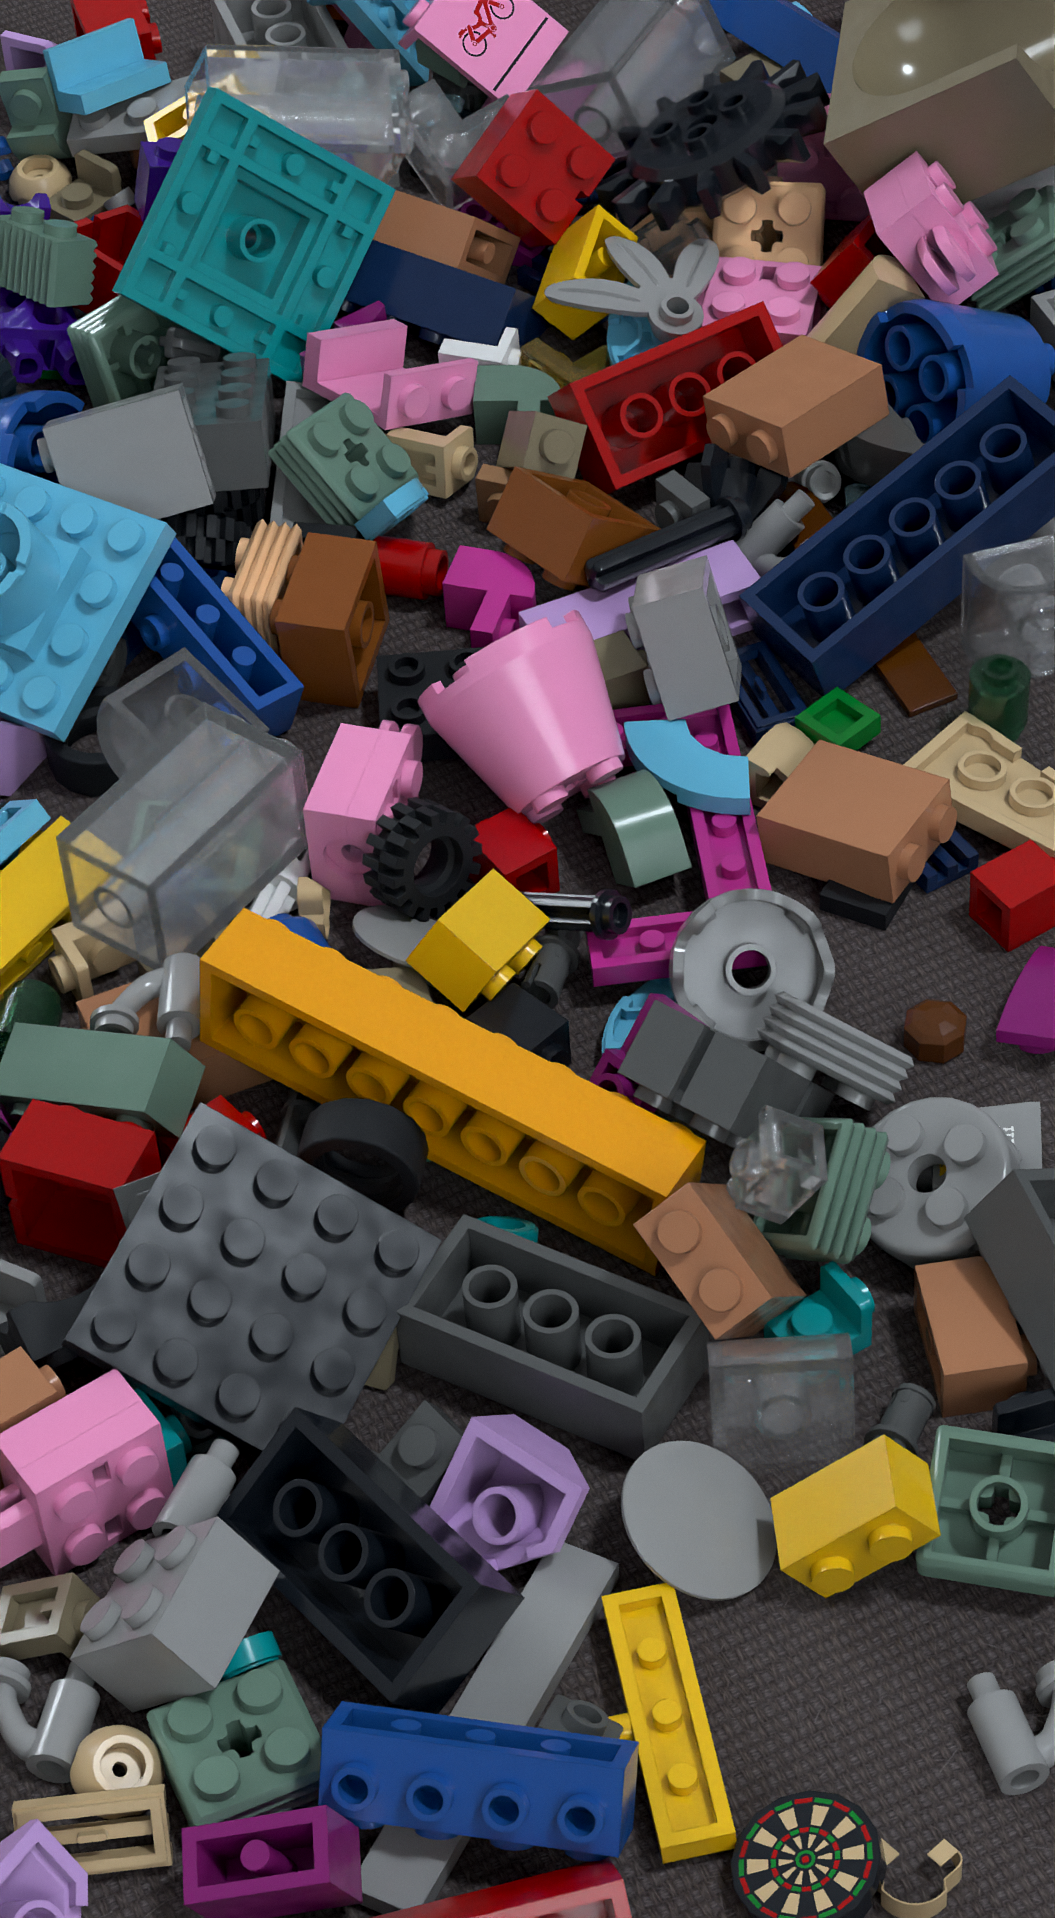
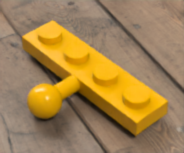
M661 1583L601 1596L604 1616L627 1713L608 1716V1718L622 1725L623 1732L619 1739L639 1742L638 1761L662 1863L665 1864L735 1849L737 1842L736 1831L675 1588L667 1583Z

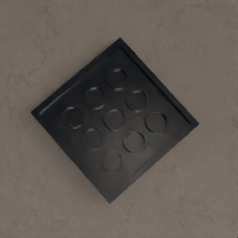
M200 1102L61 1345L108 1372L117 1369L132 1386L259 1457L295 1407L344 1424L401 1318L395 1311L409 1303L442 1240Z

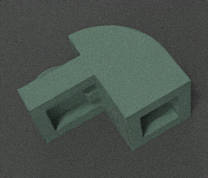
M47 67L2 71L0 74V96L12 125L6 140L14 155L21 161L32 155H49L56 159L75 158L72 157L66 141L73 113L60 112L58 110Z
M478 365L473 396L477 444L502 443L509 411H538L556 417L548 396L561 389L558 383L548 374L527 366Z
M643 769L587 789L591 804L576 809L583 833L602 836L617 884L636 888L692 868L673 808L663 788L650 772Z

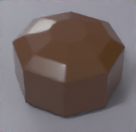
M926 999L907 1010L904 1025V1047L919 1061L945 1063L964 1052L967 1016L951 1001Z

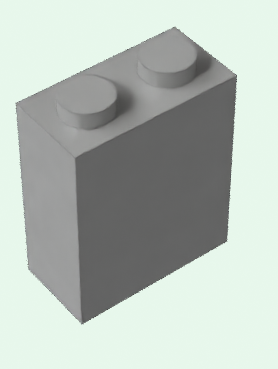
M183 383L50 420L42 429L45 437L37 439L38 450L45 471L47 473L56 471L59 484L155 519L165 518L214 503L216 497L215 488Z

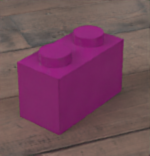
M327 1805L181 1828L184 1906L205 1918H273L363 1904L359 1827Z

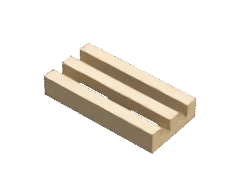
M165 1784L13 1802L14 1832L33 1819L46 1822L150 1809V1815L46 1828L61 1845L99 1842L108 1839L153 1834V1845L70 1854L88 1875L171 1866L173 1864L174 1856L172 1842H170L169 1814L166 1809Z

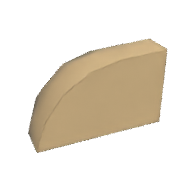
M787 722L776 724L746 755L749 763L751 802L760 808L766 805L814 746V743L801 730Z

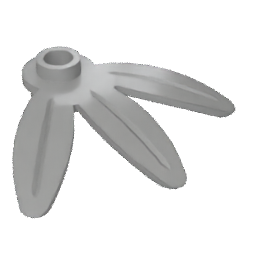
M611 236L605 239L606 251L619 271L635 287L618 281L585 278L549 285L544 291L545 296L551 302L564 306L616 315L648 317L654 336L666 343L701 328L704 313L696 299L706 289L716 271L719 261V250L717 244L709 239L699 238L691 242L679 255L673 278H669L661 262L645 247L623 237Z

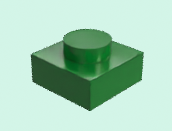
M835 687L795 716V727L801 730L814 745L818 740H823L857 751L881 733V715L845 691Z

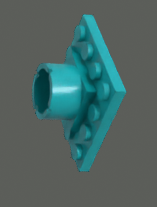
M208 86L112 291L229 353L251 352L256 354V359L269 358L271 375L284 382H303L299 353L306 351L307 333L331 328L396 189L224 91Z

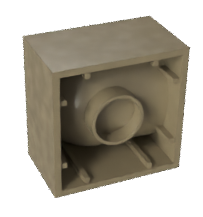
M849 0L845 2L823 144L863 195L866 189L915 151L922 156L929 166L935 161H938L956 185L953 192L957 195L962 205L1055 165V0Z

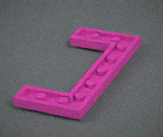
M663 704L613 709L625 752V759L621 762L623 767L633 766L626 749L624 722L668 720ZM729 704L678 718L686 720L690 734L704 747L724 755L741 756ZM751 798V815L720 814L686 806L706 901L731 890L754 888L772 891ZM693 911L633 918L628 930L613 940H601L593 932H585L594 987L670 978L671 948L680 927ZM748 950L736 957L732 970L767 966V962L759 952Z

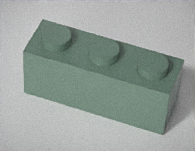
M15 1022L0 1062V1102L11 1110L9 1117L16 1123L20 1121L32 1099L59 1106L70 1105L85 1113L118 1122H133L144 1129L155 1131V1136L179 1139L183 1133L206 1066L171 1038Z

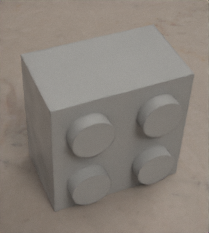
M707 555L638 575L634 596L628 597L630 612L625 614V620L634 648L644 647L646 651L649 669H645L643 674L652 704L663 703L667 719L671 721L739 701L742 665Z
M218 1516L187 1527L180 1525L167 1534L146 1541L139 1539L128 1546L120 1555L113 1570L117 1577L107 1595L99 1600L82 1620L80 1631L84 1635L71 1655L70 1660L132 1713L216 1689L280 1571Z

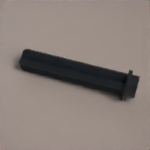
M720 497L716 500L714 507L589 559L584 565L587 583L592 589L606 591L632 580L640 574L653 571L723 540L729 539L737 542L743 539L747 530H750L752 527L751 511L746 502L739 497Z
M602 889L596 895L519 891L550 918V921L543 929L593 932L601 940H613L618 935L625 933L631 923L632 909L630 902L614 889ZM460 891V892L457 894L459 900H460L466 893Z

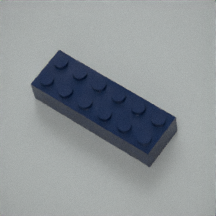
M1009 375L739 595L755 635L761 641L765 640L769 648L822 697L835 687L844 690L1055 517V411Z

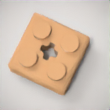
M769 182L771 189L762 195L747 187L736 194L722 199L721 215L715 217L713 222V241L718 246L719 257H746L751 260L783 263L800 262L805 265L823 266L826 190L821 183ZM773 224L775 232L783 234L782 242L773 243L771 252H763L762 245L754 241L755 234L762 233L764 225Z
M261 519L256 523L251 538L242 537L239 540L235 556V569L237 573L235 578H224L221 591L279 656L280 645L278 636L273 635L270 630L271 610L276 599L283 600L287 589L289 561L293 555L300 554L303 546L302 530L298 524L290 529L286 522L279 527L275 521L267 525Z

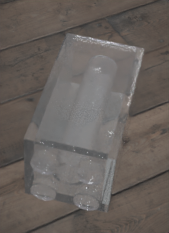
M600 0L529 86V90L538 89L606 151L614 154L625 150L617 134L623 126L647 127L659 115L656 105L658 99L666 96L677 103L695 91L702 89L704 76L712 72L720 80V70L731 65L736 56L709 0Z
M206 44L184 86L187 128H189L208 86L224 91L385 184H388L392 176L398 173L400 164L406 155L412 152L414 141L413 126L411 121H405L404 103H406L409 95V75L406 69H401L399 49Z
M205 702L200 705L56 837L73 926L154 970L162 968L164 960L172 954L191 953L195 955L243 907L255 898L308 847L303 816V807L308 798L303 750L297 748L286 739L276 738L248 724L237 715L227 714Z

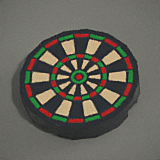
M811 1790L780 1797L755 1813L738 1836L731 1860L734 1890L751 1918H864L874 1904L872 1897L878 1890L880 1881L883 1886L887 1870L882 1840L876 1827L863 1809L839 1794Z

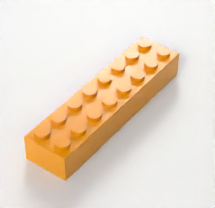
M244 907L200 958L201 1042L321 1104L342 1098L371 1099L397 1108L413 1118L424 1131L429 1148L427 1159L653 1276L657 1274L662 1264L633 1224L688 1182L700 1183L707 1141L694 1135L686 1126L677 1122H669L635 1105L625 1095L609 1092L577 1076L567 1066L557 1062H550L518 1046L511 1038L500 1033H492L460 1017L450 1007L435 1004L403 988L396 980L388 976L377 975L347 960L337 950L330 947H321L290 931L281 922L274 919H266Z

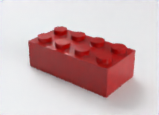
M762 301L569 383L549 395L548 399L556 417L587 425L578 468L584 481H588L606 494H611L702 454L705 444H712L706 428L707 417L703 396L778 350L783 345L765 303Z

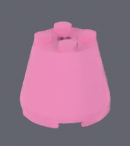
M572 610L563 616L566 621L564 624L552 628L547 617H544L494 641L464 660L466 665L452 676L455 682L447 688H444L441 681L433 683L418 699V705L430 726L508 808L510 807L517 813L522 812L532 823L538 822L542 824L564 810L561 803L579 791L582 792L585 798H590L587 789L616 779L615 774L624 768L621 762L625 759V752L594 640L588 626L577 610Z

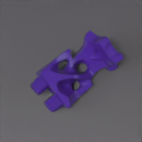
M36 193L28 203L16 205L42 209L45 211L44 220H50L51 204L46 193ZM0 198V215L11 214V209L15 206L4 202ZM0 287V352L9 361L12 367V374L16 377L17 383H34L37 379L65 380L68 385H86L67 332L68 326L77 321L72 306L46 307L45 304H39V302L33 301V299L19 295L20 293H13L12 290Z

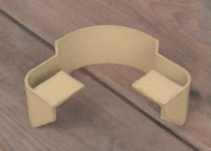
M298 877L297 905L299 916L311 919L317 925L324 938L328 939L331 906L330 891L309 877Z
M881 1838L886 1865H888L900 1854ZM945 1839L927 1853L940 1867L949 1859L952 1860L956 1867L944 1878L943 1892L936 1898L923 1903L903 1902L888 1894L884 1890V1882L882 1886L880 1881L877 1891L881 1893V1906L898 1918H931L937 1915L947 1906V1893L962 1878L963 1859L961 1853Z

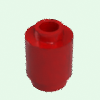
M379 535L374 539L377 542L386 595L426 600L429 595H442V583L449 568V558L446 550L436 549L432 542Z

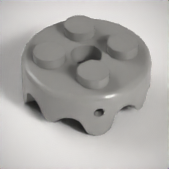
M746 888L727 891L710 898L690 914L680 927L671 948L669 976L671 991L679 1006L709 1026L710 1030L715 1033L718 1031L757 1052H761L767 1049L769 1043L759 1038L757 1029L765 1027L763 1017L771 1015L769 1006L777 1003L775 994L784 991L823 1011L834 982L835 963L824 935L822 924L811 910L783 894L765 889ZM748 950L759 952L765 958L768 966L764 981L753 988L741 987L735 981L732 974L734 960L739 954Z
M929 1097L911 1101L889 1112L873 1126L876 1131L887 1132L889 1142L886 1151L890 1155L891 1164L886 1180L878 1189L874 1190L867 1214L871 1221L870 1239L881 1250H884L913 1269L916 1265L981 1256L978 1244L964 1217L1013 1169H1019V1162L1022 1161L1019 1150L990 1115L975 1105L958 1099ZM936 1164L946 1166V1177L939 1188L928 1193L917 1191V1179L924 1169Z

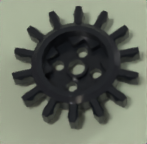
M762 59L752 61L739 80L721 83L715 73L712 72L704 76L702 89L695 91L676 103L666 96L658 99L656 105L659 115L647 127L623 126L617 132L625 150L611 154L615 161L603 176V180L595 188L604 209L610 214L616 212L620 222L629 230L652 213L660 231H667L672 228L685 209L702 206L708 217L713 219L721 215L722 199L736 194L747 187L761 195L771 189L766 174L778 162L805 163L811 155L802 137L826 130L828 115L824 107L830 104V98L818 72L807 77L800 61L793 59L770 77Z

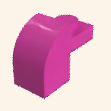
M459 546L442 583L446 627L469 630L471 648L486 647L519 629L518 612L536 606L534 578L524 563L506 553Z

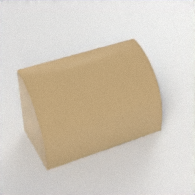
M883 254L877 255L807 336L856 355L864 330L876 313L884 312L899 302L925 299V296L913 277L897 258Z

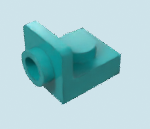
M830 1261L820 1267V1290L802 1299L764 1325V1339L796 1375L806 1383L872 1345V1313L875 1312L873 1297L859 1278H850L837 1263Z

